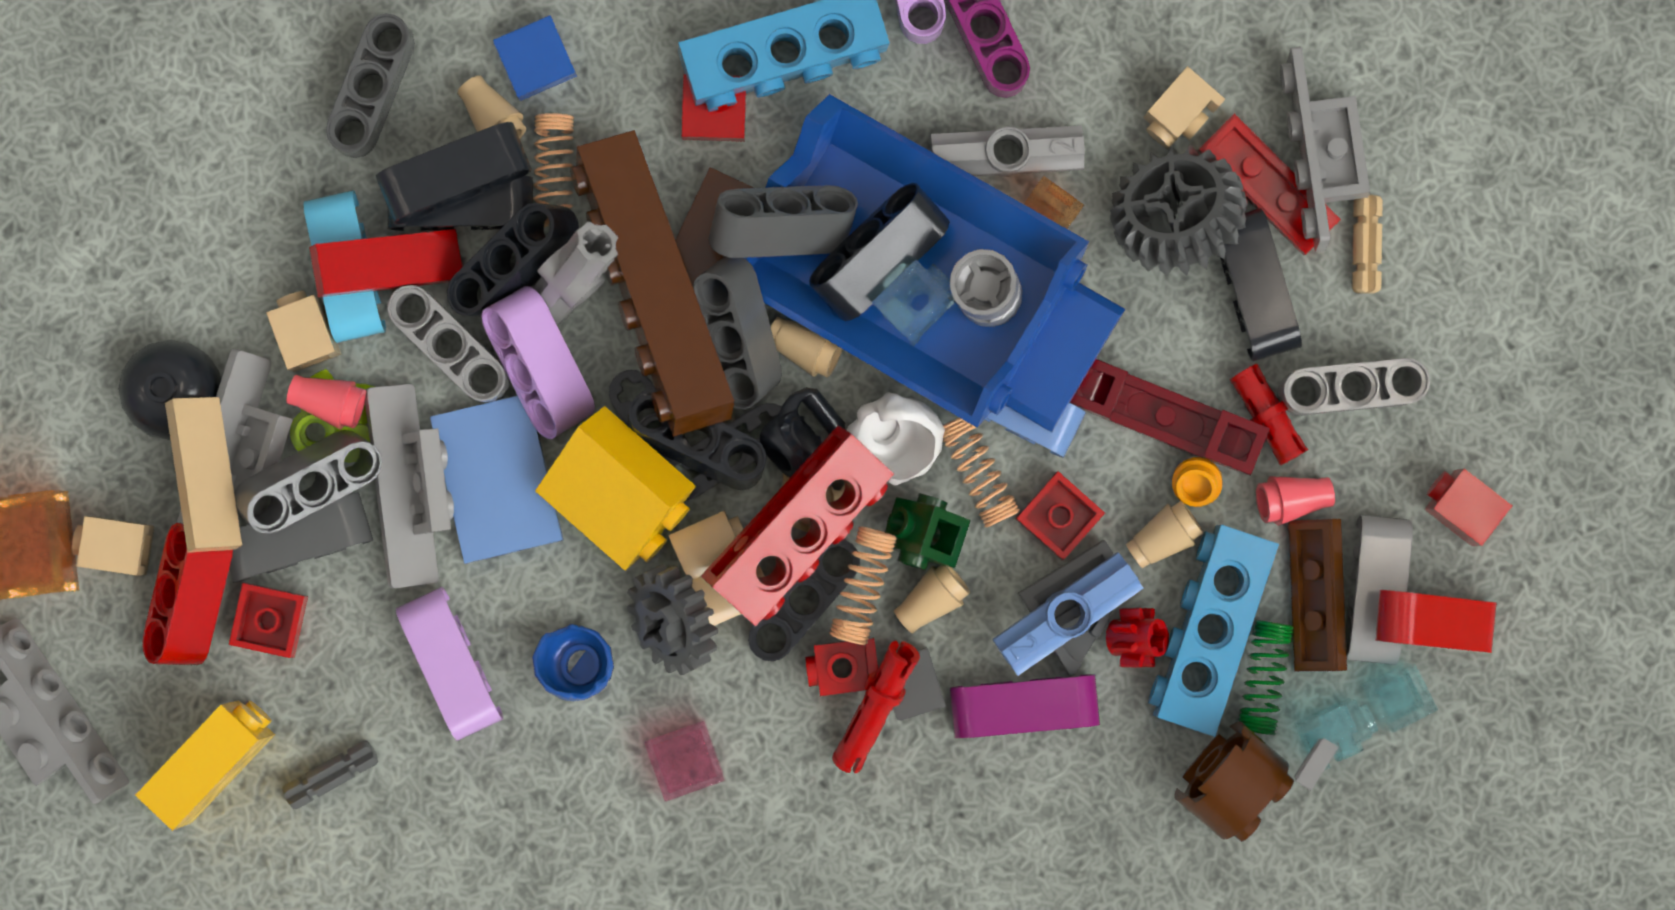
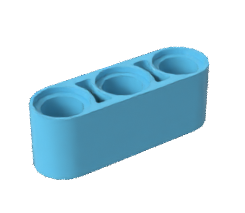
M354 190L304 201V214L311 246L320 243L367 239L364 224L358 221L355 207L359 206V202ZM378 291L323 297L329 327L336 343L386 332L385 320H380L377 304L381 303Z

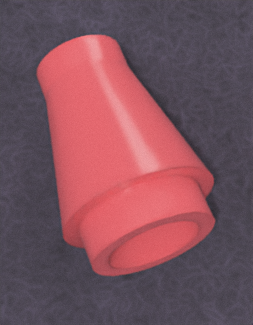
M295 375L290 383L286 402L287 404L299 407L339 430L344 426L354 429L364 409L366 390L356 387L355 381L306 378Z
M1270 476L1267 482L1257 485L1256 502L1263 522H1274L1277 526H1280L1322 508L1333 507L1335 492L1329 477L1316 479Z

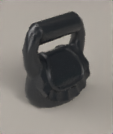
M805 387L792 393L782 405L779 415L765 424L760 433V443L767 457L789 478L822 443L821 437L816 435L804 421V416L799 415L798 407L801 402H803L829 435L838 425L845 429L846 423L817 388Z

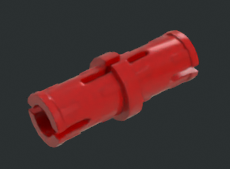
M1258 363L1229 379L1252 416L1250 421L1270 428L1266 441L1280 466L1309 450L1285 412L1288 408L1283 401L1280 402L1266 381Z

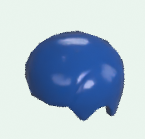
M569 624L554 632L545 633L540 638L532 656L535 677L548 693L565 701H582L600 693L607 687L614 670L611 647L598 631L575 624ZM578 651H585L569 672L568 661L570 657Z

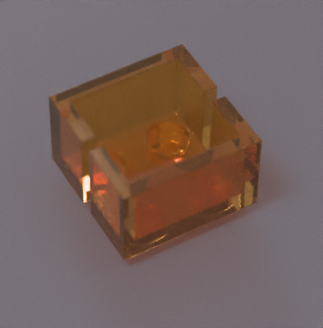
M47 490L0 497V601L80 591L76 555L72 553L73 529L68 491Z

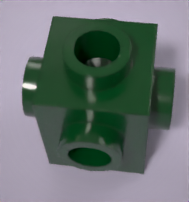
M919 493L917 501L896 497L892 512L887 520L885 533L894 535L897 538L893 550L900 552L897 559L898 562L922 570H926L928 562L955 568L971 520L947 511L948 503L946 501Z

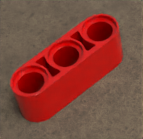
M183 523L173 524L168 531L143 632V652L146 660L151 664H203L210 650L233 555V550L188 553Z
M1380 590L1375 641L1492 653L1497 603Z

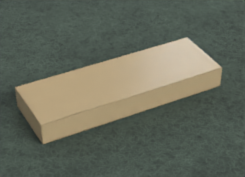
M173 398L165 403L187 551L190 553L235 550L242 546L220 398Z

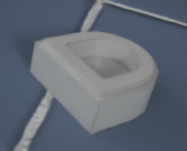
M1324 737L1322 739L1319 738L1294 776L1296 778L1295 781L1311 791L1339 747Z

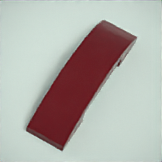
M1097 359L1070 401L1071 404L1098 417L1186 453L1208 459L1213 463L1249 476L1253 472L1270 430L1268 427L1228 411H1220L1130 375L1128 371Z

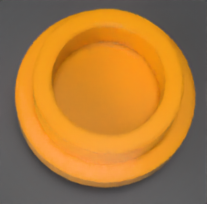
M1200 457L1186 459L1176 467L1173 473V491L1180 501L1189 506L1201 507L1208 505L1218 498L1222 490L1223 478L1221 471L1208 459Z

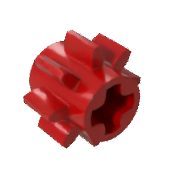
M1154 608L1119 609L1120 619H1113L1106 630V645L1109 652L1113 656L1120 657V667H1155L1154 657L1162 656L1169 644V632L1165 622L1161 619H1154Z

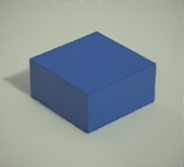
M551 15L493 40L520 101L577 77Z

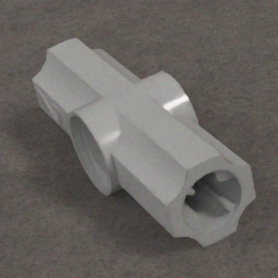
M1082 125L1029 129L1006 126L994 131L931 134L930 136L932 153L973 176L998 175L1010 177L1025 173L1084 170L1085 151ZM1003 140H1010L1016 143L1021 152L1020 160L1010 165L999 162L993 151L995 144Z
M587 222L574 233L567 244L549 257L537 271L542 277L536 282L533 289L542 296L557 326L565 321L576 307L596 292L606 280L602 274L618 255L616 250L618 237L607 225L600 226Z

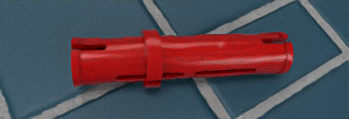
M898 641L891 642L880 667L876 672L869 675L864 688L867 690L865 696L848 725L845 735L832 755L834 764L846 773H850L851 770L854 773H858L862 770L867 755L875 744L886 723L887 717L893 707L901 704L905 696V683L920 659L917 649L907 642L901 641L897 652Z

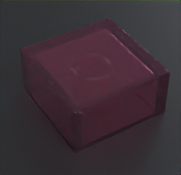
M705 720L644 741L665 802L723 782L726 779Z

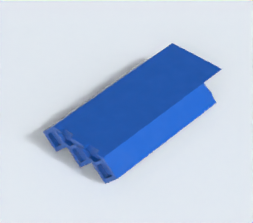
M829 94L806 115L793 155L768 178L765 188L833 185L847 189L854 194L858 201L851 234L899 188L906 184L917 183L950 221L949 228L929 251L865 312L853 320H841L809 285L811 274L829 254L745 258L756 272L764 303L976 428L979 427L991 412L999 415L1006 405L1052 432L1126 310L1079 283L1087 269V264L1081 260L1089 241ZM979 249L993 250L1005 256L1012 264L1023 290L1022 303L1016 315L1007 323L995 327L980 326L970 321L958 307L950 289L951 272L957 261L967 253Z

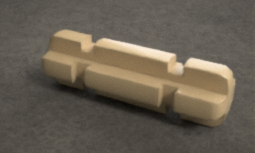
M1369 195L1368 198L1354 199L1353 217L1357 218V223L1353 225V265H1357V271L1352 273V289L1354 292L1361 294H1373L1381 289L1382 271H1377V265L1382 264V224L1378 223V218L1382 217L1383 200L1380 196Z

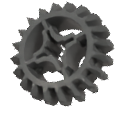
M1170 145L1167 156L1159 158L1151 152L1150 163L1143 166L1133 162L1132 172L1134 176H1120L1119 186L1121 190L1112 193L1114 208L1110 210V220L1115 229L1114 235L1118 244L1124 248L1126 255L1131 258L1132 262L1140 260L1141 265L1147 271L1152 270L1158 265L1160 271L1167 277L1174 267L1179 266L1180 271L1187 276L1190 265L1199 263L1200 266L1207 270L1208 258L1214 255L1224 259L1226 252L1224 244H1238L1239 234L1237 230L1246 228L1244 212L1247 211L1248 201L1245 192L1242 191V181L1236 172L1232 171L1231 165L1227 163L1226 159L1217 160L1210 149L1198 155L1197 150L1190 145L1183 154H1178Z

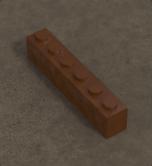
M635 130L577 146L576 166L570 167L572 182L577 195H586L591 210L586 212L587 222L600 226L607 225L618 237L616 241L618 255L608 266L605 274L611 286L619 285L624 299L618 302L620 315L627 331L634 329L640 343V346L635 347L637 363L642 375H651L657 392L651 393V398L659 422L668 421L674 437L731 419L735 401Z

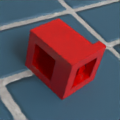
M874 637L869 638L866 645L847 641L814 645L815 656L805 657L809 687L819 686L820 696L865 691L864 686L869 675L878 669ZM846 658L851 662L852 671L847 677L841 678L833 673L832 665L835 660Z

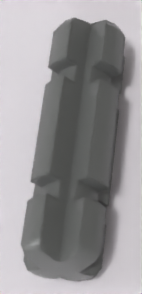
M362 741L347 749L348 754H338L305 773L306 777L304 779L300 776L284 785L282 791L288 804L293 809L301 808L313 801L314 795L320 797L355 777V772L362 773L378 763V757L368 741Z

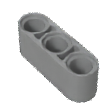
M413 285L400 287L393 292L387 307L392 322L466 395L482 403L497 401L504 397L509 389L510 379L502 363L431 294ZM411 297H422L426 306L422 319L415 323L405 322L401 314L404 302ZM446 332H458L462 340L461 350L452 358H442L437 350L439 338ZM481 367H493L498 374L497 386L489 393H478L473 386L474 374Z
M1408 358L1303 368L1289 373L1282 379L1278 387V398L1288 408L1287 412L1301 416L1403 406L1417 402L1426 395L1430 388V376L1428 370L1421 362ZM1397 369H1404L1413 376L1414 389L1408 396L1398 394L1393 388L1392 376ZM1348 373L1359 376L1364 383V394L1358 401H1352L1343 394L1341 388L1342 381ZM1298 378L1309 381L1314 387L1315 397L1308 406H1302L1292 398L1291 387Z
M1360 514L1356 523V529H1361L1359 546H1354L1351 578L1356 579L1354 596L1349 595L1346 628L1351 629L1349 646H1346L1347 660L1396 665L1400 658L1402 644L1375 641L1380 590L1407 592L1413 537L1412 521L1409 519Z

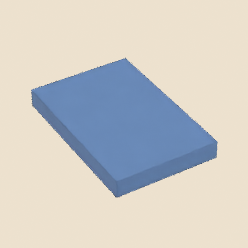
M518 396L430 417L432 428H438L439 438L445 443L448 462L444 470L446 488L450 491L454 502L453 517L464 564L564 540L557 510L535 492L548 471L539 433L531 423Z

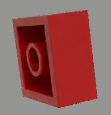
M683 74L682 140L745 142L746 91L735 94L737 104L732 106L722 105L718 107L719 110L709 112L706 103L695 106L686 74ZM731 76V77L740 78V77H743V76Z
M1057 471L1015 519L1057 557L1064 560L1103 517L1105 512Z
M242 583L229 645L286 658H295L308 596L250 583Z

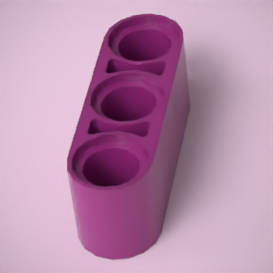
M944 0L989 92L1002 98L1012 97L1021 92L1028 80L1030 65L1000 0ZM977 17H990L997 24L998 33L989 39L979 38L972 32L971 22ZM1009 61L1019 69L1020 78L1015 83L1002 84L993 76L992 68L998 62Z
M1084 674L1079 677L1063 678L1062 676L1030 679V681L987 683L971 687H950L954 738L986 737L1100 725L1095 674Z

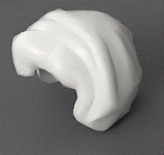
M890 392L885 393L883 397L874 402L861 405L857 410L858 418L847 428L848 432L855 436L894 473L888 482L895 486L924 475L931 468L942 450L945 428L937 414L925 403L916 398L902 397Z

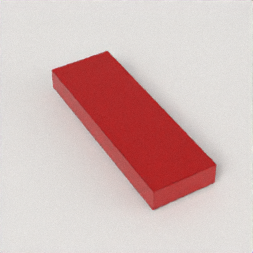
M1233 114L1198 151L1202 154L1210 149L1217 160L1225 158L1227 163L1231 165L1232 171L1236 172L1240 177L1243 185L1242 191L1245 192L1247 200L1256 209L1262 208L1267 220L1305 256L1314 247L1313 238L1305 239L1302 228L1301 211L1304 208H1308L1306 190L1297 189L1295 173ZM1325 204L1330 231L1341 219Z
M456 229L320 243L309 247L318 297L396 289L407 285L422 286L448 283L462 268Z

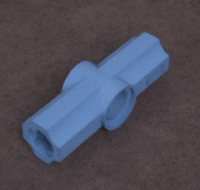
M1116 552L1065 589L1053 593L1045 603L992 640L1013 671L1019 676L1070 639L1083 635L1090 628V625L1144 588L1128 563L1119 552ZM1065 600H1074L1080 607L1081 616L1079 621L1074 626L1062 628L1055 620L1056 607Z

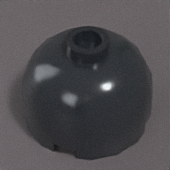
M175 340L151 343L133 354L122 370L118 388L121 405L134 426L151 437L170 440L165 403L173 398L216 397L221 377L219 370L209 355L190 343Z

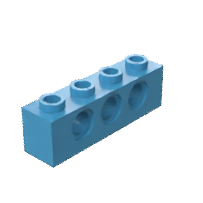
M820 0L678 42V54L695 106L706 103L708 111L712 112L719 110L718 107L722 105L732 106L737 104L735 94L746 91V93L755 91L756 97H765L784 90V82L803 77L805 83H812L833 75V67L851 62L853 69L873 65L881 61L879 53L887 51L890 42L877 0ZM826 27H836L844 33L846 44L838 49L827 48L821 43L819 32ZM779 41H788L795 45L799 56L791 63H781L772 56L770 48ZM731 55H740L748 60L751 70L743 77H731L724 71L723 61Z
M1222 524L1216 525L1213 533L1204 532L1196 554V560L1203 562L1198 580L1189 579L1186 584L1180 608L1186 609L1187 613L1182 628H1172L1169 635L1168 648L1164 653V656L1171 658L1166 676H1156L1149 695L1148 704L1155 706L1153 716L1214 737L1216 736L1279 546L1278 543ZM1223 566L1233 568L1239 577L1237 589L1229 595H1222L1214 586L1215 573ZM1208 614L1218 616L1223 624L1221 637L1212 643L1204 642L1198 634V624ZM1199 662L1207 671V681L1202 688L1190 691L1182 682V672L1188 664Z

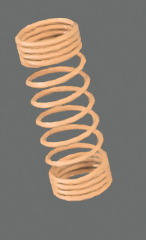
M545 113L535 116L536 128L534 131L540 136H550L546 134L550 132L546 129L564 130L561 131L564 134L574 131V117L572 115ZM572 136L548 137L537 140L534 145L546 151L550 149L539 145L540 143L573 140L574 138ZM546 151L538 153L534 159L539 163L548 164L549 162L538 157L554 154H572L574 151ZM572 163L545 165L536 168L534 173L540 177L547 178L550 176L538 171L573 167L574 165ZM572 178L543 179L537 181L534 187L541 191H549V189L538 185L549 182L572 181ZM567 190L538 194L533 199L537 203L549 204L538 198L572 195L573 192ZM562 204V205H560V206H564V207H567V208H572V207H573L571 204ZM548 218L545 221L544 227L549 226L547 224H550Z
M961 418L943 425L945 428L943 435L944 446H955L959 442H953L954 440L976 427ZM979 433L970 436L968 439H972V441L955 451L951 458H962L965 454L959 453L979 441L983 434ZM989 446L976 448L975 451L978 453L959 465L957 471H966L972 467L966 465L987 452ZM995 459L983 460L980 464L985 465L967 476L963 483H973L977 479L971 478L991 466ZM997 470L988 473L986 476L992 477L972 489L969 495H980L983 491L978 490L999 477L1002 471ZM1007 483L994 485L993 488L997 490L980 500L975 505V508L980 509L990 504L985 502L1007 487ZM1007 495L1001 497L997 501H1003L1002 503L979 514L983 524H985L984 527H990L1020 511L1016 501H1014V496Z
M859 527L855 542L886 555H875L853 551L851 554L883 569L848 565L849 569L871 577L878 582L850 578L843 580L876 596L842 591L840 592L841 596L862 603L871 609H860L837 605L836 607L869 623L834 618L829 634L847 642L866 645L868 643L867 640H869L868 636H870L869 632H871L868 627L873 625V622L860 613H874L877 609L874 605L862 599H879L881 597L880 594L867 586H882L885 584L881 578L869 572L885 573L888 571L884 564L871 558H891L890 552L894 551L893 548L897 538L894 535L879 530Z

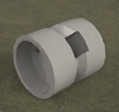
M979 249L964 255L957 261L951 272L950 289L953 298L960 310L970 321L980 326L995 327L1007 323L1016 315L1022 303L1023 290L1012 264L1005 256L993 250Z

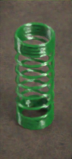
M1261 620L1254 621L1256 623L1253 625L1255 627L1252 633L1254 636L1276 640L1254 639L1251 641L1253 645L1262 647L1263 645L1260 643H1291L1293 626ZM1273 649L1280 654L1251 653L1248 656L1254 660H1261L1258 657L1286 658L1289 654L1280 649ZM1272 662L1271 664L1276 667L1252 666L1246 670L1253 674H1259L1257 671H1285L1287 668L1282 664ZM1268 676L1275 681L1247 680L1244 683L1249 687H1256L1253 684L1282 685L1285 682L1276 676ZM1268 689L1267 691L1274 695L1244 694L1242 697L1248 701H1255L1252 698L1279 699L1283 696L1275 690ZM1264 703L1270 708L1244 707L1240 709L1242 713L1239 714L1240 718L1238 720L1251 731L1266 735H1276V723H1278L1276 719L1248 714H1252L1250 712L1280 711L1278 706Z

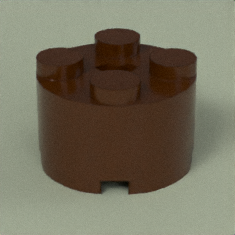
M1235 722L1229 726L1236 732L1227 740L1218 734L1189 766L1182 777L1189 785L1185 793L1177 788L1174 797L1221 839L1225 840L1235 836L1243 842L1260 825L1261 818L1258 815L1271 800L1274 803L1281 800L1291 789L1294 779L1287 774L1289 763L1242 722Z

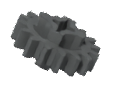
M664 564L633 579L635 586L628 589L627 592L634 603L627 606V611L636 617L637 622L631 625L632 630L638 632L637 635L641 641V648L646 649L649 647L653 651L652 661L657 664L664 660L666 672L672 673L677 670L680 675H684L710 662L711 657L709 654L717 650V645L710 637L718 634V628L709 623L708 617L712 616L714 611L712 608L707 607L704 591L698 590L695 592L692 588V577L688 574L680 578L677 566L674 565L667 569Z

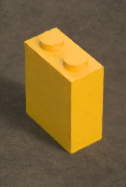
M604 406L578 426L535 492L626 571L638 559L642 558L644 561L649 562L660 551L667 541L661 534L665 528L669 531L674 529L688 513L690 508L684 502L696 486Z
M239 700L221 704L135 796L172 831L192 823L275 736L267 727L272 722L271 718L252 701H249L246 705L242 704Z

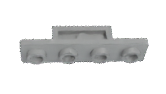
M1291 47L1287 63L1280 64L1283 94L1291 93L1294 109L1292 112H1287L1288 134L1291 142H1299L1301 160L1294 161V173L1297 189L1306 190L1308 208H1304L1301 211L1305 239L1313 238L1315 252L1326 251L1330 242L1325 203L1368 198L1370 194L1356 96L1310 101L1302 47Z
M235 348L230 351L216 397L220 398L234 491L238 484L280 461L293 420L258 408L272 364L271 360ZM269 495L257 500L253 509L254 514L264 512ZM181 511L177 523H183Z
M412 384L366 389L365 406L370 443L380 452L382 459L381 470L375 478L388 586L394 589L437 583L439 576L433 533L450 530V520L454 515L453 498L450 491L446 490L444 470L448 462L445 443L439 438L438 428L420 430L415 387Z
M15 618L0 625V669L8 679L0 685V735L33 784L37 786L67 765L90 801L94 804L99 803L127 786L129 779L21 621Z

